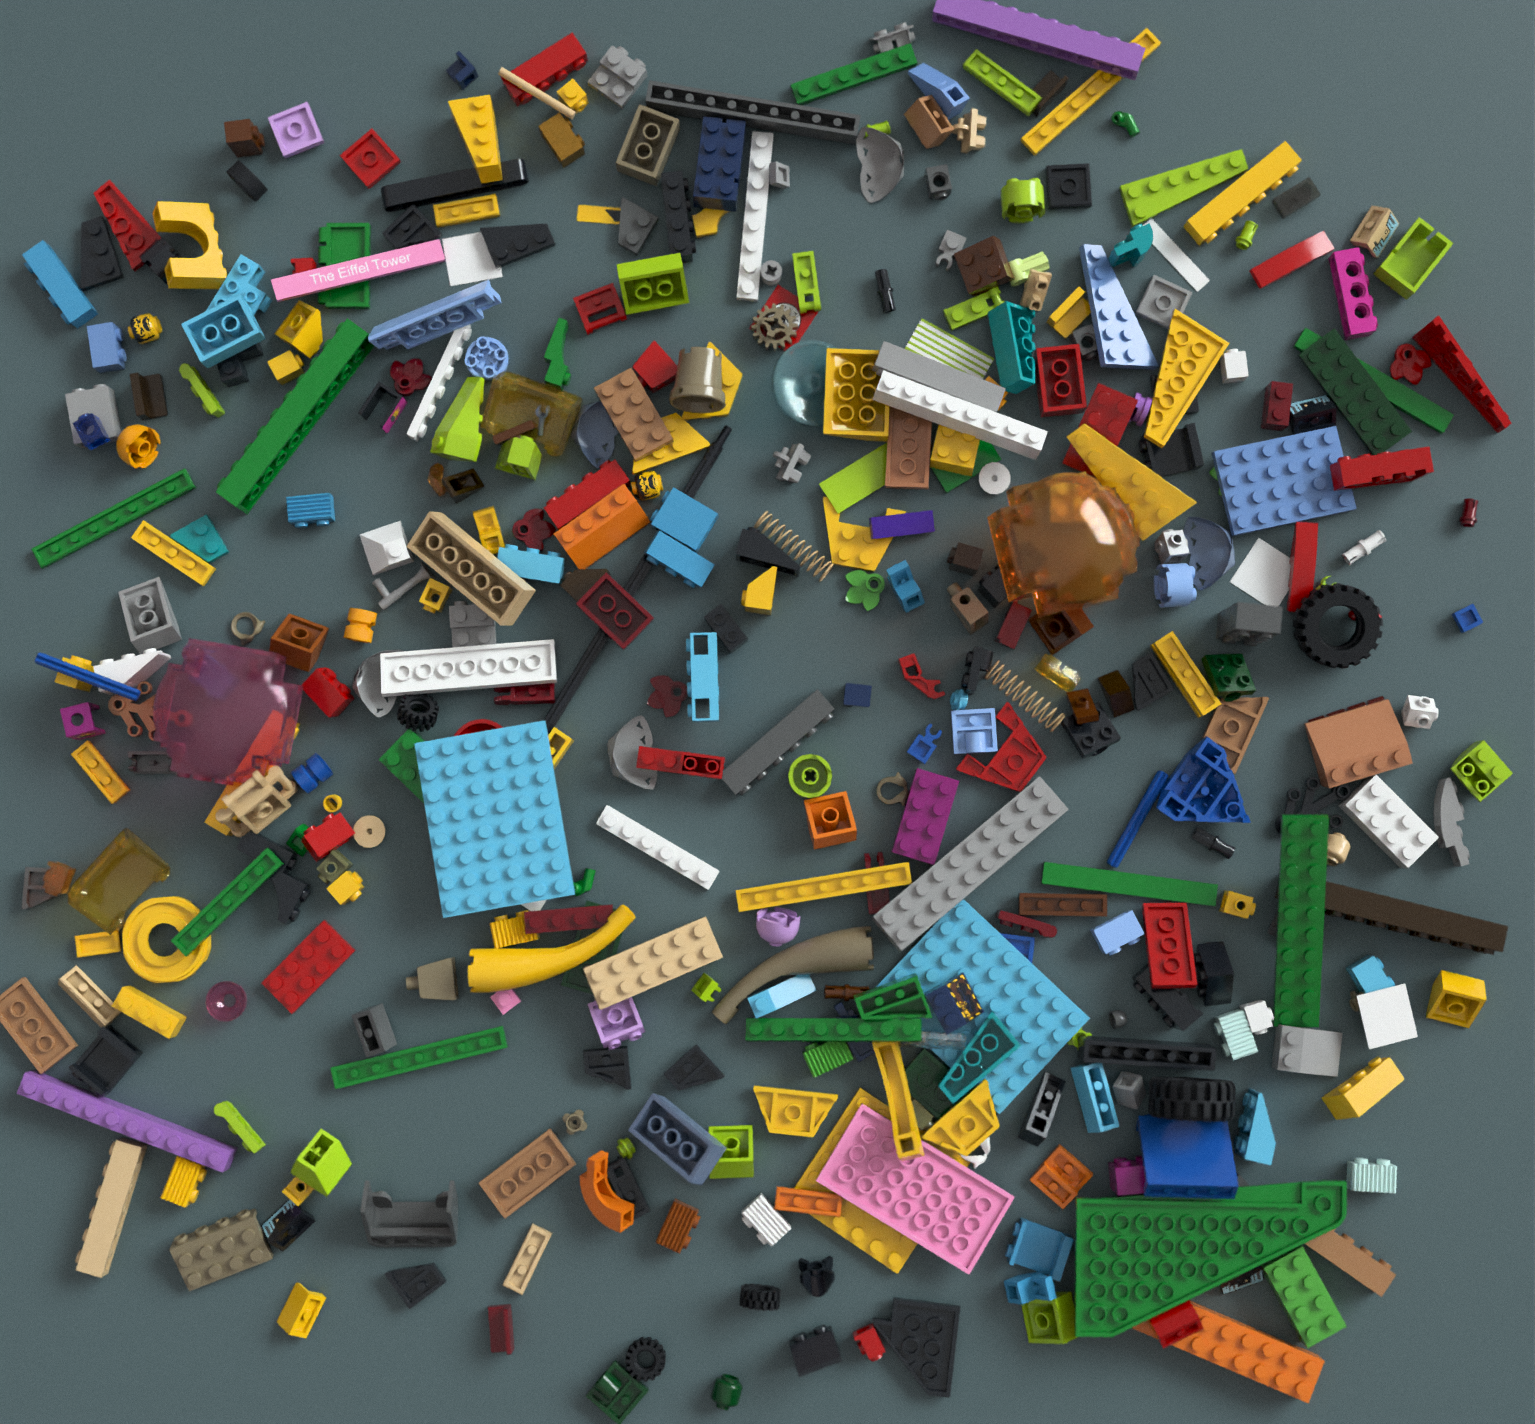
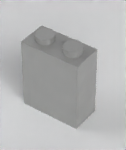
M105 384L94 385L93 389L85 390L78 388L72 390V393L65 394L74 445L82 449L117 442L118 436L122 431L113 389Z

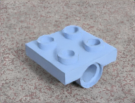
M995 708L951 711L953 754L998 751Z

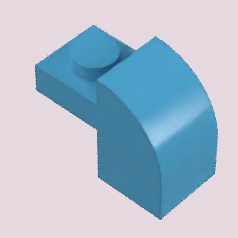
M906 560L886 570L889 584L906 613L925 604L922 592L913 579Z
M1030 1272L1004 1280L1008 1303L1022 1305L1035 1299L1046 1301L1056 1299L1052 1276H1047L1044 1272Z

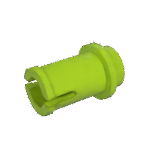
M887 120L871 126L866 124V127L874 128L888 135L891 134L890 125ZM865 132L864 138L869 137L867 132Z
M1245 222L1240 236L1235 239L1238 248L1247 250L1248 247L1252 246L1251 240L1258 228L1255 222Z

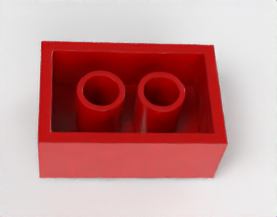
M1079 344L1036 348L1033 358L1035 360L1040 418L1083 413L1087 408Z

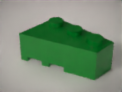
M916 973L854 995L862 1020L932 1018Z

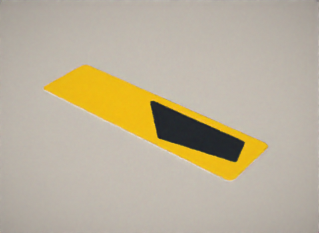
M578 205L577 221L620 225L621 208Z

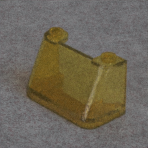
M503 371L492 380L480 427L486 429V432L497 435L499 432L533 420L537 425V429L525 433L523 436L530 437L534 441L544 444L543 448L547 450L546 453L549 455L561 456L567 446L583 399L572 393L521 375ZM540 404L543 413H546L548 405L551 407V412L545 418L543 436L538 435L539 417H537L535 412Z
M125 828L73 883L67 893L68 904L111 935L115 930L119 931L126 922L124 920L125 912L153 882H163L170 874V866L128 828Z

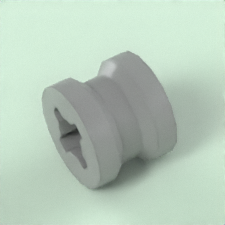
M766 261L761 267V280L768 286L777 285L782 278V268L776 261Z

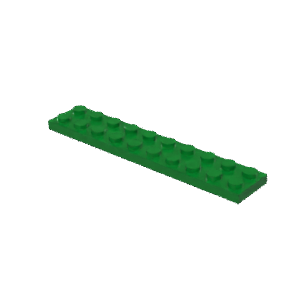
M1282 815L1273 1005L1274 1027H1278L1279 1024L1294 1027H1319L1329 829L1328 815Z

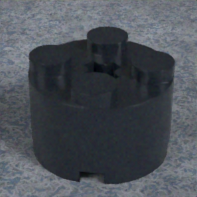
M162 237L159 240L156 239L139 256L166 284L167 279L164 269L169 258L182 257L178 253L173 255L175 250Z

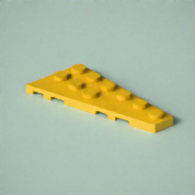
M1082 424L1067 435L1070 443L1142 541L1197 503V501L1184 494L1137 459L1131 457L1087 424Z

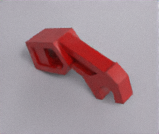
M914 653L898 659L904 680L924 693L927 698L937 699L945 696L944 691L937 693L934 690L936 685L941 684L940 680H926L921 676L922 670ZM915 666L918 675L908 676L906 668Z

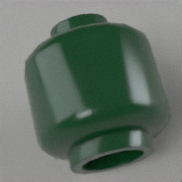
M722 1374V1377L715 1379L711 1398L717 1403L716 1407L729 1410V1407L738 1405L743 1389L739 1378L730 1374Z

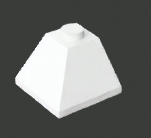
M401 521L360 534L373 575L414 562L411 550L406 547L408 541Z

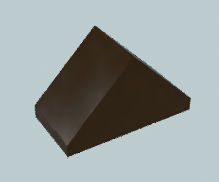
M474 468L441 479V482L456 504L484 487Z
M1118 670L1097 678L1114 718L1134 710L1130 687Z

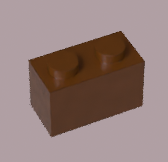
M250 119L224 122L226 143L237 158L263 154L262 147L265 146L263 134L259 133L258 127L254 126Z

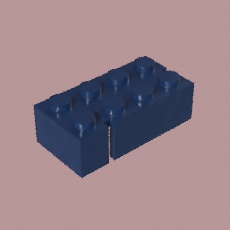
M703 116L693 192L694 207L736 212L746 135V121L727 119L726 123H723L722 118Z

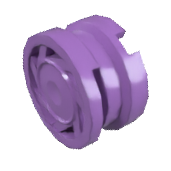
M1136 392L1133 398L1138 399V402L1129 422L1134 421L1136 425L1141 427L1149 412L1152 398L1148 396L1144 398L1140 393Z

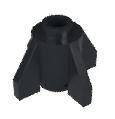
M828 1256L822 1262L814 1261L811 1263L805 1259H799L798 1263L801 1271L799 1275L802 1286L814 1297H821L826 1294L835 1280L834 1271H832L833 1257Z

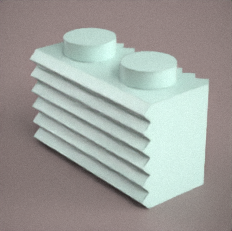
M1236 1009L1215 1017L1216 1023H1213L1216 1034L1218 1036L1221 1035L1224 1044H1221V1049L1225 1057L1229 1056V1059L1234 1061L1258 1052L1244 1010Z
M1356 1157L1354 1161H1347L1346 1182L1347 1188L1351 1191L1396 1193L1397 1166L1390 1164V1160L1376 1159V1163L1368 1162L1367 1158Z

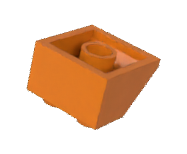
M846 791L804 800L807 823L814 850L856 841L857 828Z

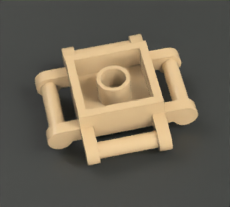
M271 767L266 777H263L258 770L254 771L251 778L230 795L226 794L221 799L228 808L218 810L215 814L216 820L227 825L231 829L232 834L239 838L250 830L257 835L289 809L291 803L288 799L297 792L298 786L283 774V770L280 767ZM277 781L283 786V790L280 792L273 786ZM237 816L242 823H237L232 818Z

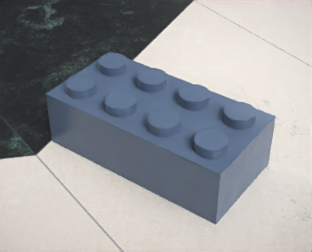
M653 1093L628 1129L629 1132L688 1182L698 1185L704 1183L727 1149V1147L670 1100Z

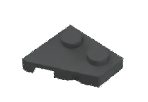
M624 197L621 199L618 244L631 253L638 255L659 219Z

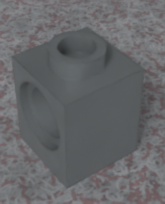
M947 164L926 168L925 180L929 199L939 201L948 198L951 195L952 186ZM939 180L943 182L944 186L936 187L933 182Z
M1092 324L1071 333L1069 339L1072 344H1079L1081 360L1085 358L1088 361L1098 356ZM1081 341H1089L1091 348H1084Z

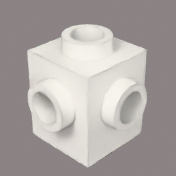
M1412 695L1407 696L1401 711L1404 725L1430 729L1433 721H1436L1438 718V708L1435 707L1434 699Z

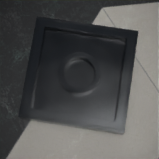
M1089 163L1046 166L1048 210L1088 208L1092 206Z

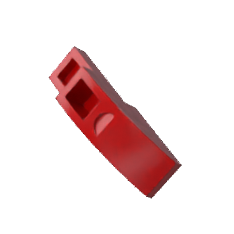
M639 746L636 768L722 779L725 757Z

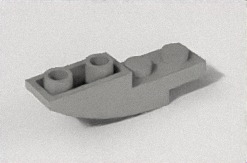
M1451 777L1439 779L1434 799L1435 834L1439 837L1437 839L1439 848H1448L1454 867H1461L1470 864L1468 860L1470 858L1469 851L1463 845L1461 839L1463 837L1462 830L1456 823L1457 821L1464 820V807L1461 802H1458L1456 795L1458 790L1455 782L1451 780Z

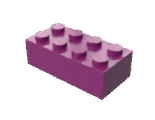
M919 768L915 769L891 853L935 865L959 784L958 780Z
M1142 1155L1135 1156L1136 1159L1127 1160V1157L1113 1158V1162H1108L1110 1187L1118 1196L1144 1193L1145 1176Z

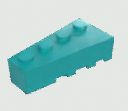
M993 1012L989 1014L939 1085V1088L952 1103H955L1021 1047L1019 1042Z

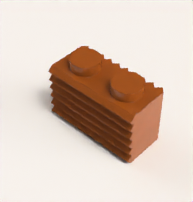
M674 1199L658 1234L656 1243L677 1253H680L682 1248L687 1249L691 1237L688 1236L691 1227L696 1229L700 1220V1216L697 1215L699 1209Z

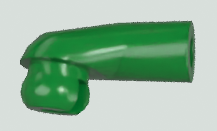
M585 868L583 879L573 883L575 896H581L591 890L596 870Z

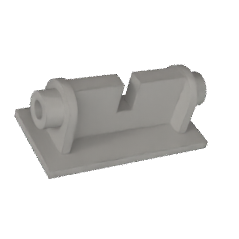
M906 22L895 25V30L887 32L886 29L874 32L875 37L869 38V40H875L876 44H873L874 52H879L880 54L894 49L893 40L896 41L897 47L912 43L915 40L914 32L909 31V28L914 26H907Z

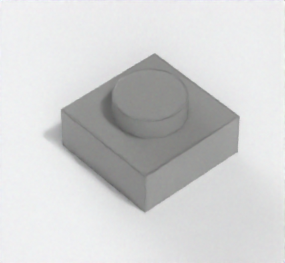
M776 161L769 163L770 185L781 189L789 188V166Z

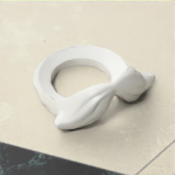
M990 1137L980 1144L982 1150L985 1151L984 1156H964L960 1154L964 1160L972 1163L975 1169L986 1161L991 1148Z

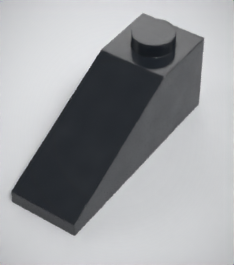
M1047 1072L1044 1073L1025 1115L1018 1138L1036 1147L1046 1139L1066 1081Z

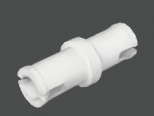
M1377 530L1365 540H1359L1356 546L1342 554V557H1345L1343 559L1348 565H1351L1362 556H1368L1371 554V550L1387 541L1384 538L1385 535L1380 530Z

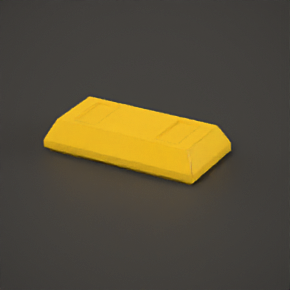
M119 930L75 936L77 958L121 952Z

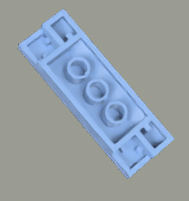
M488 279L373 327L368 340L378 349L384 347L388 350L401 344L406 349H411L484 319L483 311L501 304V298L491 287Z

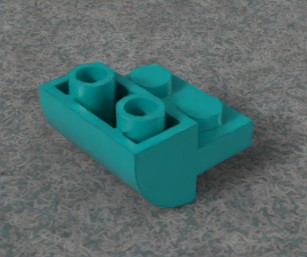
M1150 223L1144 226L1142 224L1134 226L1130 229L1131 232L1126 236V240L1114 246L1108 258L1112 268L1129 260L1134 268L1142 261L1153 242V230Z

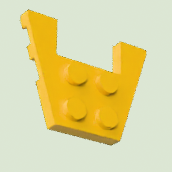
M823 497L831 562L838 566L875 572L893 537L871 539L869 527L839 522L840 513H837L827 497ZM890 508L886 510V516L906 513V511Z

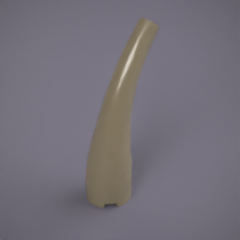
M871 926L851 927L832 931L799 942L780 951L756 966L738 981L715 1006L712 1013L721 1022L727 1024L740 1010L737 1006L746 997L762 985L780 976L874 970V964L869 965V960L874 959L873 938L867 937V932H872Z

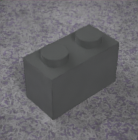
M383 1003L365 1008L351 1015L366 1057L384 1052L397 1045Z

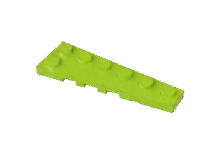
M1240 149L1120 185L1119 190L1131 226L1134 227L1157 214L1168 211L1176 205L1214 188L1216 185L1247 172L1248 166L1243 150Z

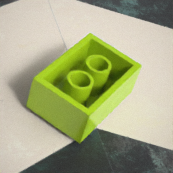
M680 253L617 264L626 315L689 303Z

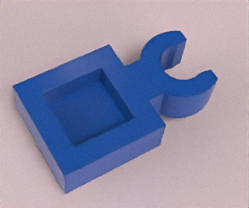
M931 723L925 728V736L923 737L918 734L906 752L923 764L927 762L937 747L932 741L938 739L942 734L941 730L936 735L930 734Z

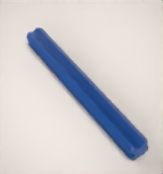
M38 653L35 658V663L130 700L137 701L141 694V691L49 655Z
M1159 770L1154 776L1107 860V864L1117 868L1168 779V775L1165 772Z

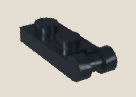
M619 1156L617 1157L618 1160L612 1163L608 1162L607 1174L618 1197L634 1204V1219L650 1212V1208L626 1157ZM622 1168L624 1174L617 1177L615 1171Z

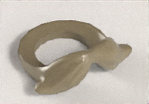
M242 612L233 618L231 631L241 640V646L250 643L254 636L261 632L265 621L258 620L250 612ZM249 617L253 621L255 628L253 634H241L237 630L236 625L240 618Z
M899 772L895 776L883 778L878 783V798L887 805L901 803L905 806V801L908 797L907 782ZM891 782L903 786L904 791L900 792L893 799L887 800L881 794V787L884 783Z

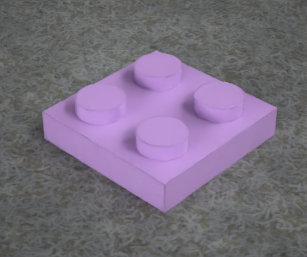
M308 102L268 117L285 159L324 144Z

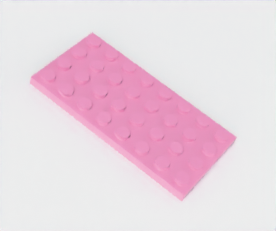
M861 1103L816 1181L960 1270L970 1274L1015 1197L922 1139L921 1142L925 1156L907 1161L898 1159L893 1137L892 1121Z

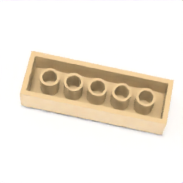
M429 511L406 546L501 626L513 625L536 591L442 512Z
M702 917L582 969L599 1010H602L723 958L707 918Z

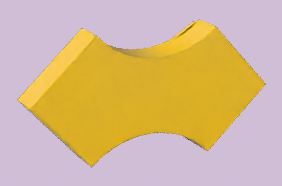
M704 208L698 214L692 215L696 238L717 234L719 220L725 213L730 211Z

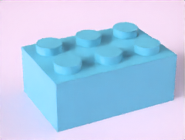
M240 294L181 324L200 362L206 368H210L266 339L247 301Z

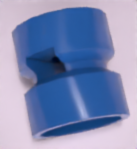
M314 753L306 760V766L300 765L291 771V774L300 787L309 794L317 788L318 781L325 782L333 775V772L327 763L317 753Z

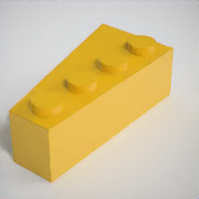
M484 95L448 101L453 120L456 123L481 183L503 180L495 112L491 96Z

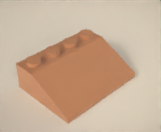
M1388 699L1304 723L1319 780L1323 787L1332 788L1413 764L1408 743Z

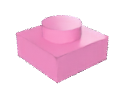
M513 989L498 991L490 997L503 1015L521 1002V999Z

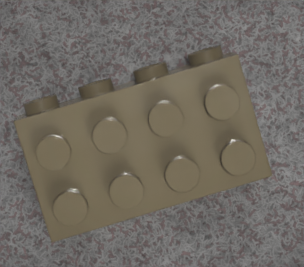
M244 1209L238 1212L236 1216L221 1218L213 1225L208 1227L203 1225L190 1234L186 1235V1233H183L174 1238L169 1250L189 1291L273 1259V1253L257 1221L256 1209Z

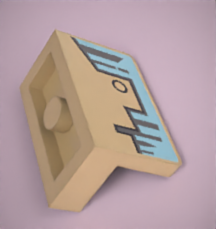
M1372 205L1350 241L1354 246L1367 248L1373 257L1378 258L1398 227L1399 222L1389 208Z

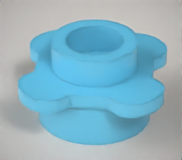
M956 689L950 698L951 709L964 710L968 703V694L963 689H960V691Z

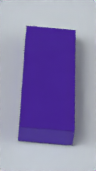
M933 510L869 518L871 539L935 532Z

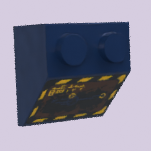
M964 973L925 992V996L946 1035L968 1024L984 1012Z

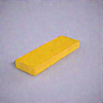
M496 194L433 205L437 228L500 217Z
M89 740L71 753V756L111 804H115L130 791L129 787Z

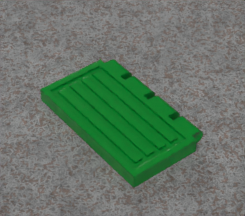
M327 223L326 227H319V244H326V246L318 247V264L330 266L370 256V223ZM370 280L318 292V304L325 305L327 309H370Z

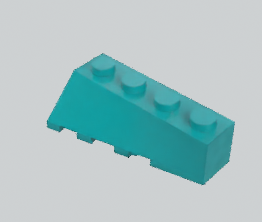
M1008 301L990 310L988 318L1000 386L1006 388V392L1017 394L1035 384V360L1032 357V352L1035 351V343L1032 342V334L1035 333V325L1032 324V318L1035 317V310H1030Z

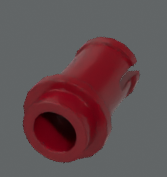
M1464 499L1462 517L1459 518L1461 526L1474 527V524L1477 523L1475 517L1478 500Z

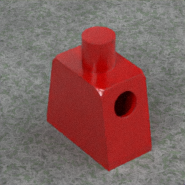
M655 340L632 367L643 388L647 386L652 393L674 382L676 378L677 365Z

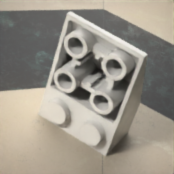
M152 648L144 650L143 654L137 656L135 654L121 656L122 659L117 661L113 659L102 660L100 665L93 666L96 674L136 689L140 682L147 680L170 660L171 655ZM98 687V690L101 693L116 695L112 692H109Z

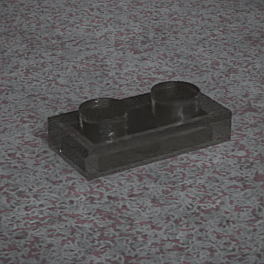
M1308 177L1275 197L1271 202L1282 219L1319 198L1321 194L1311 178Z

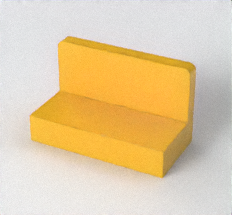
M1080 287L1047 320V323L1064 339L1091 314L1089 302L1083 298L1085 291Z
M296 1283L277 1323L288 1335L307 1338L326 1297L322 1293L308 1291L301 1283Z

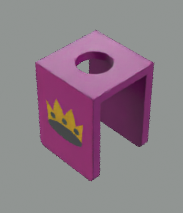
M85 702L60 709L66 737L82 740L105 734L104 729L94 726L91 711L100 709L99 705ZM81 714L84 718L83 723L80 726L73 725L72 717Z

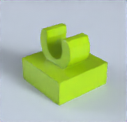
M703 973L691 991L705 1002L707 1000L714 1002L715 999L711 997V994L714 990L718 992L722 990L715 980L706 973Z

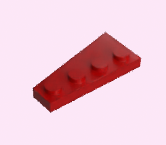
M109 179L93 194L107 218L114 235L117 237L132 270L135 272L145 264L139 256L156 239L159 240L161 237Z

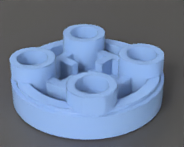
M482 336L468 347L465 363L474 377H482L484 381H492L505 373L509 364V356L506 348L500 341Z

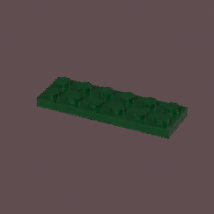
M1335 328L1297 355L1372 455L1385 452L1412 432Z

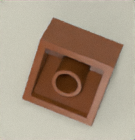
M289 613L271 637L268 658L310 672L319 658L329 628Z

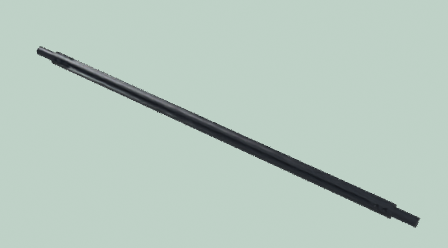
M725 425L716 441L711 443L682 493L694 498L722 452V446L732 431L730 427ZM645 554L623 588L632 597L636 594L653 565L646 560L648 556ZM600 628L544 719L548 735L556 726L609 638Z

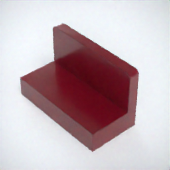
M1014 599L994 641L1014 650L1032 610L1018 604V600Z
M511 1304L489 1306L491 1353L507 1352V1355H511L514 1351Z

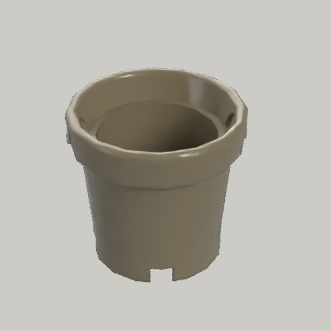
M691 347V353H685V348L679 351L675 385L670 391V405L676 409L692 413H713L725 408V393L722 391V354L719 353L718 356H715V350L706 347Z

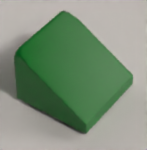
M301 824L297 827L286 842L301 857L308 852L301 842L305 835L303 832L309 828L306 824Z

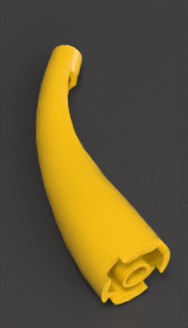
M621 904L607 918L608 922L596 932L579 941L557 948H472L469 956L474 957V961L471 962V965H468L469 987H472L470 992L491 993L511 990L541 982L564 973L604 949L636 917L627 906Z

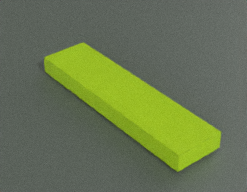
M977 49L963 64V69L1028 117L1042 101L1041 96Z

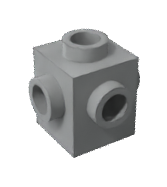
M1165 530L1155 541V550L1159 554L1161 564L1181 563L1190 553L1188 541L1184 536L1183 530Z

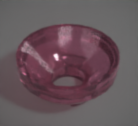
M223 981L215 984L206 996L208 1012L219 1021L227 1022L238 1018L244 1012L247 1005V996L244 989L232 981ZM227 994H232L236 999L232 1007L224 1004V997Z

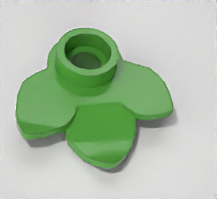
M855 570L845 576L852 585L846 595L847 602L852 604L863 602L866 611L872 610L878 605L880 600L879 594L885 587V581L881 575L876 573L867 574L863 570ZM876 581L878 583V587L872 588L870 586V582Z

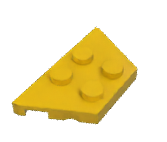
M708 342L707 348L714 349L715 356H718L721 352L711 342ZM723 354L721 368L725 408L713 413L684 411L682 418L685 421L698 418L708 419L714 416H729L743 374Z
M679 414L667 415L661 419L674 442L637 462L633 458L632 474L635 475L709 448L710 443Z
M984 1078L921 1135L923 1139L968 1156L1000 1126L987 1080Z
M757 1085L753 1087L769 1133L814 1137L819 1126L838 1099V1094Z

